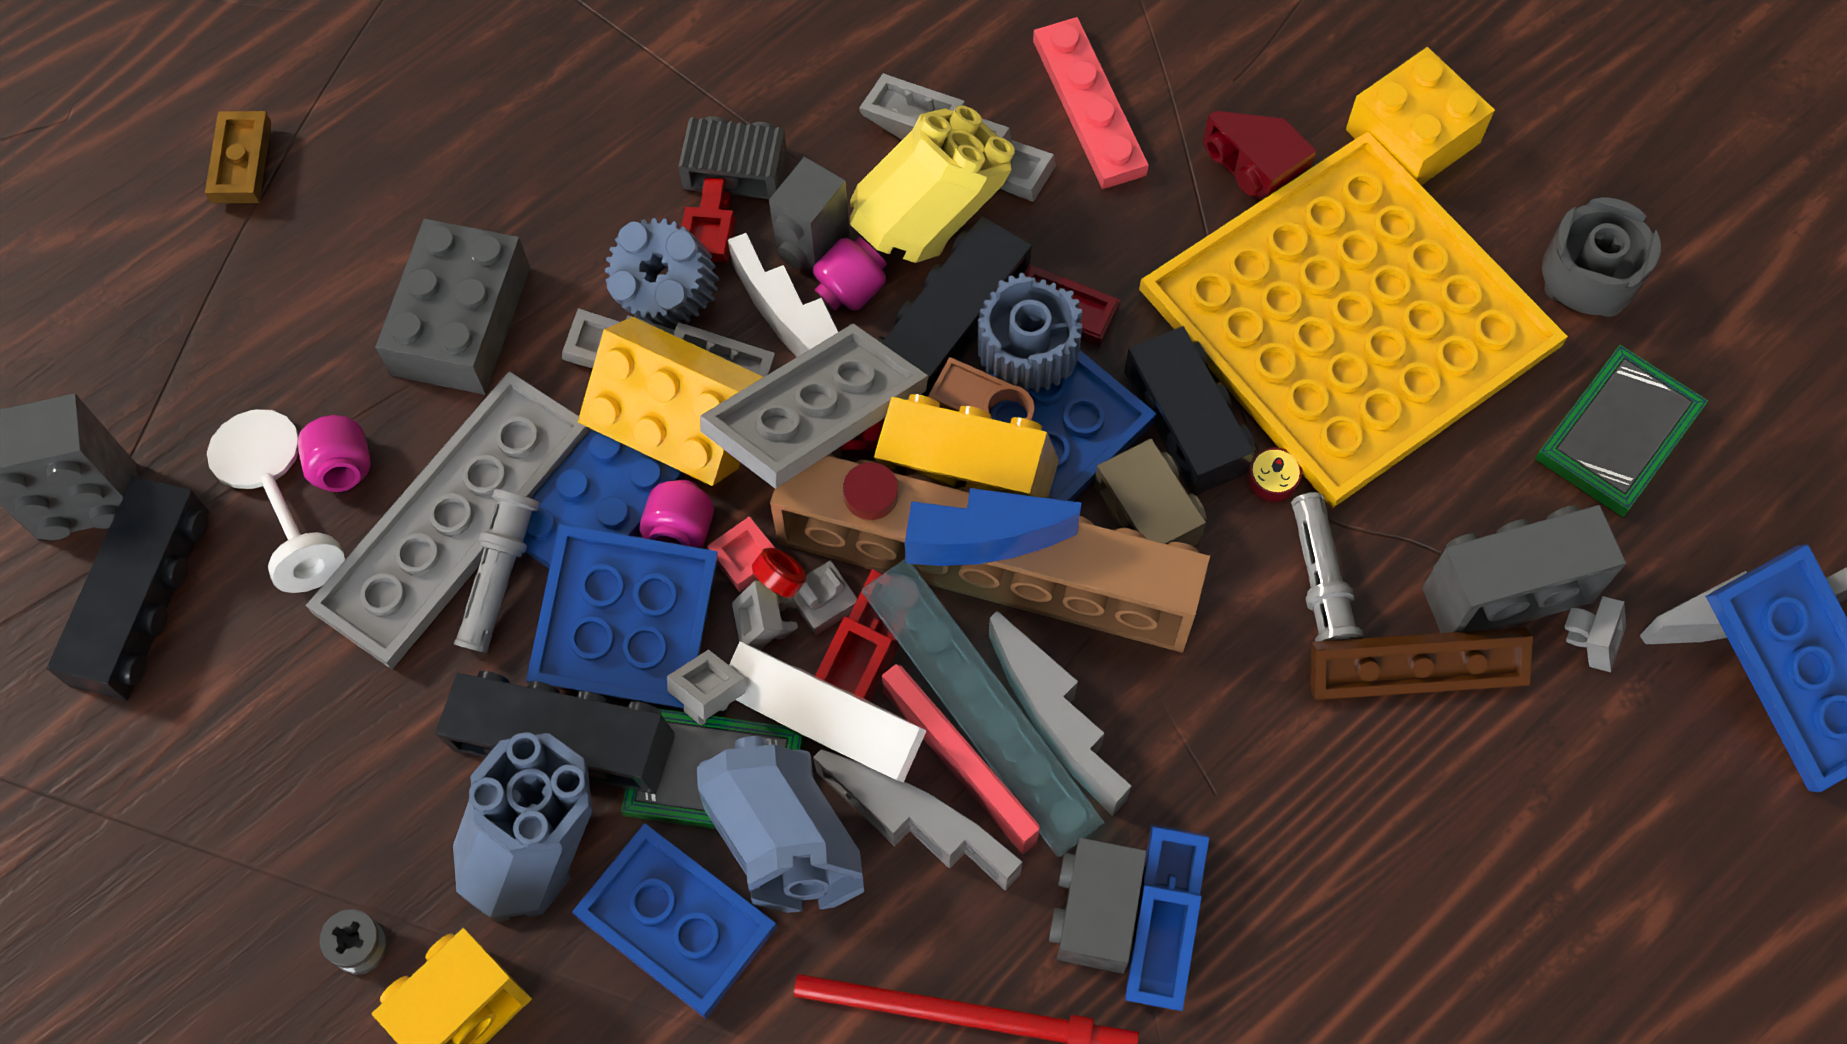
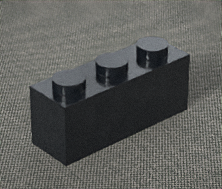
M1182 326L1129 347L1124 372L1138 398L1157 413L1153 426L1167 452L1174 460L1190 494L1198 495L1246 475L1255 452V442L1248 427L1245 424L1239 425L1234 417L1227 389L1221 382L1215 383L1207 369L1208 359L1202 345L1198 341L1192 342L1186 329Z

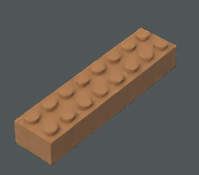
M830 453L774 490L770 504L779 545L1181 653L1184 651L1196 615L1210 560L1209 555L1199 553L1195 547L1181 542H1171L1168 545L1148 540L1142 533L1132 529L1119 528L1114 531L1095 526L1090 520L1080 516L1077 535L1048 548L1015 558L973 565L933 566L906 564L905 537L911 501L967 508L971 487H962L957 490L938 485L935 480L922 474L912 473L904 476L893 473L898 483V501L896 506L883 518L865 520L855 516L847 508L844 501L843 483L851 469L857 465L872 461L859 460L854 463L835 458Z

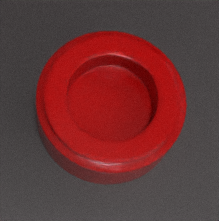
M776 548L763 549L752 564V571L758 580L771 591L784 597H795L807 581L806 573L802 566L793 557Z

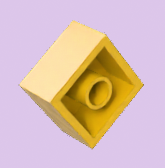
M1426 47L1356 96L1346 131L1354 139L1369 131L1422 186L1481 143L1495 109L1432 50Z
M462 928L456 935L450 933L439 939L425 956L427 962L410 978L403 976L394 981L381 995L380 1002L382 1004L371 1014L397 1044H486L532 998L471 934Z

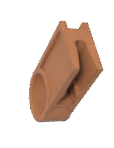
M949 357L928 397L940 403V408L958 412L960 406H971L989 413L995 404L1010 400L1019 403L1025 408L1028 414L1025 419L1034 421V402L1026 390Z

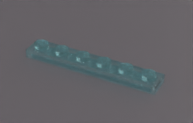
M904 559L863 588L862 594L989 766L1040 825V835L1057 858L1075 846L1079 838L1087 837L1105 823L913 564H906Z

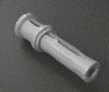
M494 489L492 495L496 500L488 530L480 534V546L484 547V551L465 609L464 618L457 639L454 642V645L486 654L489 651L492 633L516 557L521 558L522 553H525L527 545L523 540L533 511H538L540 502L499 489Z
M1317 492L1297 496L1292 500L1291 505L1297 521L1300 542L1309 575L1311 588L1307 592L1306 603L1307 608L1314 611L1319 635L1315 638V641L1364 638L1362 629L1355 625L1351 602L1354 600L1353 588L1348 583L1343 582L1335 543L1328 520L1325 497Z

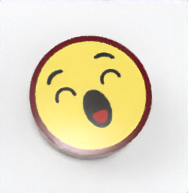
M1277 447L1267 448L1257 453L1248 471V483L1252 491L1260 498L1272 502L1283 501L1291 497L1296 492L1302 477V467L1287 450Z

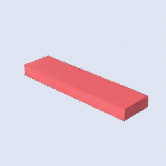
M895 664L882 674V687L885 696L907 721L927 730L923 740L1022 855L1026 853L1038 841L1040 825L901 665Z

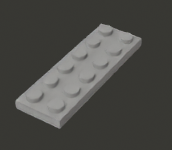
M509 371L305 606L312 614L392 670L479 567L484 547L480 546L481 541L479 538L481 532L488 530L496 504V500L492 497L494 489L532 499L588 435L591 428L578 423L579 416Z

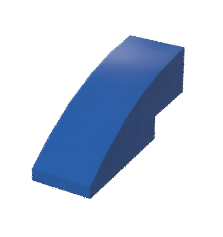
M970 488L967 508L911 501L905 537L906 564L933 566L982 564L1011 559L1048 548L1077 535L1081 503Z
M1151 824L1128 971L1126 1001L1183 1011L1202 897L1200 891L1209 843V836L1207 834Z

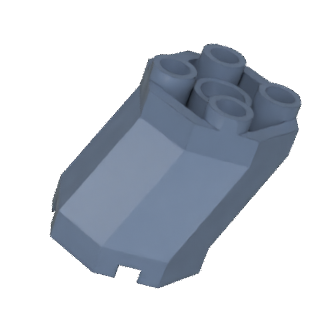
M526 732L516 734L511 739L500 740L470 776V799L453 844L456 892L494 922L511 920L509 917L521 915L532 917L544 914L571 880L570 866L592 813L588 765L585 759L550 733L534 735Z
M750 736L736 740L734 749H726L713 758L704 760L697 767V782L703 808L746 874L752 904L790 913L803 911V900L818 899L819 909L835 908L864 893L860 851L814 781L811 754L808 751L791 750L775 744L768 745L767 739L760 736Z

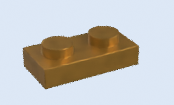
M218 111L205 194L211 203L260 202L272 123L266 111Z

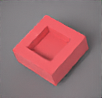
M750 516L707 546L708 550L718 551L717 565L739 592L747 588L755 580H758L752 571V564L762 550L765 548H775Z

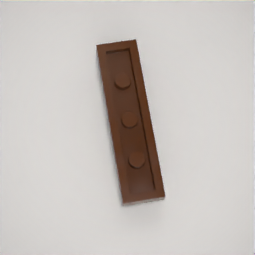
M1525 627L1311 642L1310 691L1315 700L1530 686L1533 636Z

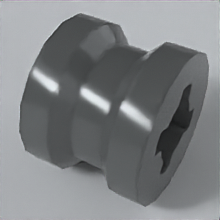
M348 909L332 915L323 925L320 933V948L324 957L344 972L354 975L366 974L377 968L384 960L388 950V937L383 927L366 913L355 909ZM353 932H359V934L350 936V934Z

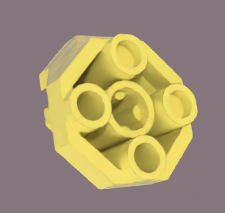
M959 105L954 111L943 108L920 114L913 130L857 185L850 199V208L854 207L850 215V225L878 251L890 254L893 247L906 251L903 259L914 263L939 256L948 240L1004 185L1012 170L1011 159L1015 154L1014 146L1006 139L995 134L982 122L981 116L972 108Z

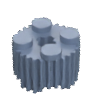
M652 218L651 223L644 219L641 220V223L630 222L620 229L618 237L615 239L617 246L610 247L609 249L613 255L606 258V261L610 263V267L605 268V272L610 275L606 279L607 289L615 301L622 305V308L639 319L673 329L674 325L677 326L678 322L681 323V320L687 323L690 322L692 314L696 317L699 316L698 309H705L708 301L714 302L715 298L712 296V292L718 291L714 282L719 281V277L712 271L716 268L715 264L710 260L712 256L706 250V246L684 226L681 227L677 222L673 221L671 223L664 218L661 222L656 218ZM668 268V272L666 275H659V273L663 269Z
M1020 273L1017 279L1012 275L1009 276L1008 282L1000 280L996 293L992 291L990 293V300L985 299L984 309H980V318L978 319V356L981 357V365L986 366V373L989 375L994 374V377L1019 386L1029 392V389H1034L1036 393L1040 391V387L1049 390L1051 383L1059 385L1061 378L1067 379L1071 376L1078 361L1082 334V309H1079V300L1073 299L1074 292L1072 290L1066 292L1063 288L1056 290L1055 283L1048 286L1044 279L1040 283H1036L1035 278L1026 277L1024 273Z

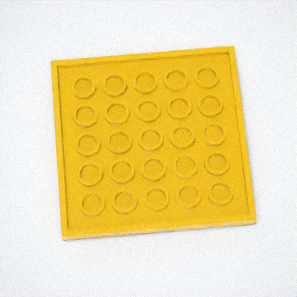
M1369 131L1142 278L1139 290L1174 329L1184 326L1192 342L1198 341L1202 345L1208 359V368L1279 448L1287 450L1302 467L1303 476L1320 495H1324L1326 502L1332 508L1339 505L1563 346L1568 337Z

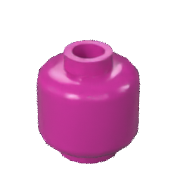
M858 237L855 241L841 238L815 263L813 272L820 285L814 291L835 311L841 305L851 311H859L886 284V275L883 269L887 266V263L861 237Z
M329 415L309 422L301 430L297 445L304 477L311 485L330 492H342L353 488L367 476L371 467L370 454L365 432L357 421L346 416Z
M688 480L667 481L658 484L651 490L641 518L640 532L642 537L650 540L702 548L714 514L712 500L698 485Z

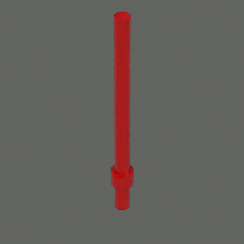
M802 974L797 975L794 988V997L1066 1044H1138V1031L1093 1024L1094 1018L1070 1014V1020Z

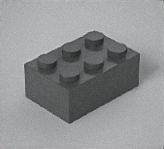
M423 219L375 346L390 376L486 395L530 270V265L519 237Z
M74 393L0 409V505L37 540H59L69 536L71 532L93 527L101 529L110 528L132 477H137L136 462L82 400Z
M1573 505L1551 513L1543 521L1529 524L1525 519L1516 520L1499 528L1496 534L1478 538L1477 534L1471 533L1451 540L1446 544L1444 552L1433 566V570L1422 586V589L1441 633L1502 629L1594 603L1625 566L1626 561L1600 505L1579 510L1577 506Z

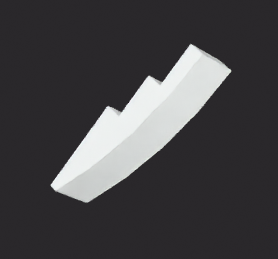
M747 233L728 239L732 266L751 300L780 340L796 357L838 333L822 298L804 305L802 304L784 265L767 272L764 271Z
M739 642L729 666L745 677V694L737 698L736 701L855 761L904 783L927 730L849 691L838 688L800 668L789 665L756 647Z

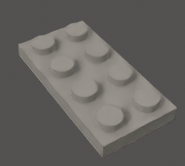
M851 324L700 415V432L776 489L884 419L891 397L908 400L910 394L921 395L927 388L928 375L855 324Z

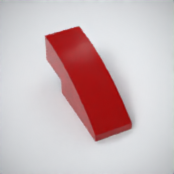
M872 569L849 617H843L815 676L869 701L882 680V674L887 671L926 595Z

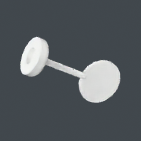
M255 409L237 414L222 424L212 436L207 450L209 468L220 482L233 488L254 489L261 486L264 487L288 539L271 556L268 564L271 580L274 586L281 591L289 593L307 592L325 584L345 561L344 552L338 541L330 535L319 532L300 534L275 481L286 474L297 459L299 451L297 445L298 431L287 416L273 410Z

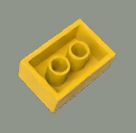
M630 317L603 330L578 423L714 486L738 470L740 461L700 432V415L762 379L763 376L642 320Z
M910 394L908 400L891 397L874 458L879 464L886 466L893 473L904 476L912 473L922 474L935 480L938 485L957 490L962 487H971L980 490L1049 498L1059 459L1048 433L1042 431V425L1018 417L1011 418L1010 423L990 419V413L971 406H960L959 412L939 407L940 403L938 401L918 394Z

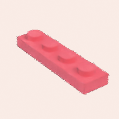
M1078 17L1035 29L1033 35L1034 45L1102 190L1147 176L1149 165Z

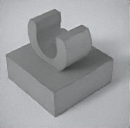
M831 560L807 574V581L796 596L792 597L794 606L815 636L841 621L844 616H849L857 601V597Z
M755 580L732 602L739 642L762 650L773 639L787 638L798 628L797 622L782 621L780 612L793 603L792 598L776 594L760 581Z
M1602 596L1596 615L1583 609L1571 608L1564 626L1565 630H1569L1566 641L1575 646L1587 647L1589 667L1611 672L1627 627L1624 601Z
M707 650L667 676V691L684 704V712L698 724L703 725L706 723L707 718L719 710L724 711L731 702L745 694V677L710 650Z

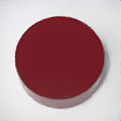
M868 462L857 465L849 471L844 479L843 494L845 504L852 514L861 519L876 520L885 517L894 509L898 501V483L895 475L889 468L879 463Z

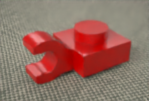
M706 177L703 184L700 208L685 207L681 227L684 226L706 246V250L712 256L710 259L712 262L728 263L730 254L728 239L733 238L737 221L733 210H729L731 193L724 191L725 179Z

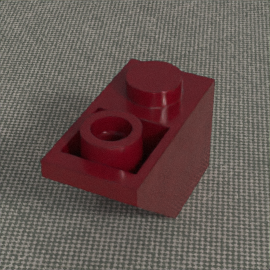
M1214 111L1208 115L1202 142L1206 152L1213 161L1222 163L1232 173L1244 193L1254 196L1259 202L1312 168L1316 150L1284 118Z

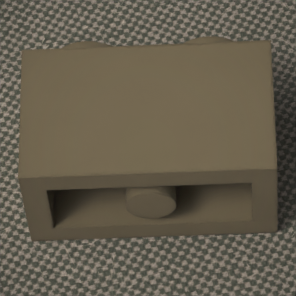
M1152 439L1097 465L1093 487L1119 528L1138 531L1148 540L1167 545L1171 542H1181L1191 546L1200 543L1206 524L1204 507L1196 495L1193 493L1188 495L1178 480L1179 472L1174 460L1167 452L1160 453Z

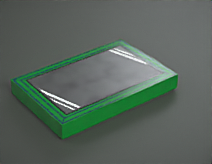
M1619 345L1538 452L1535 460L1621 517H1624L1707 404L1708 400L1622 345Z
M659 709L662 712L661 715L675 733L656 794L626 788L621 812L625 817L716 829L703 808L698 791L697 767L704 760L713 758L726 749H734L735 741L743 737L760 736L768 740V745L775 744L791 750H802L804 735L787 726L710 716L706 719V723L700 725L685 712Z

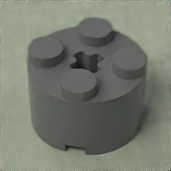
M1601 197L1591 199L1587 205L1578 208L1575 206L1564 216L1543 256L1542 274L1545 281L1544 290L1546 295L1551 300L1563 303L1567 307L1581 313L1605 317L1616 316L1634 300L1659 260L1661 241L1657 230L1654 233L1644 222L1647 216L1639 208L1619 199Z

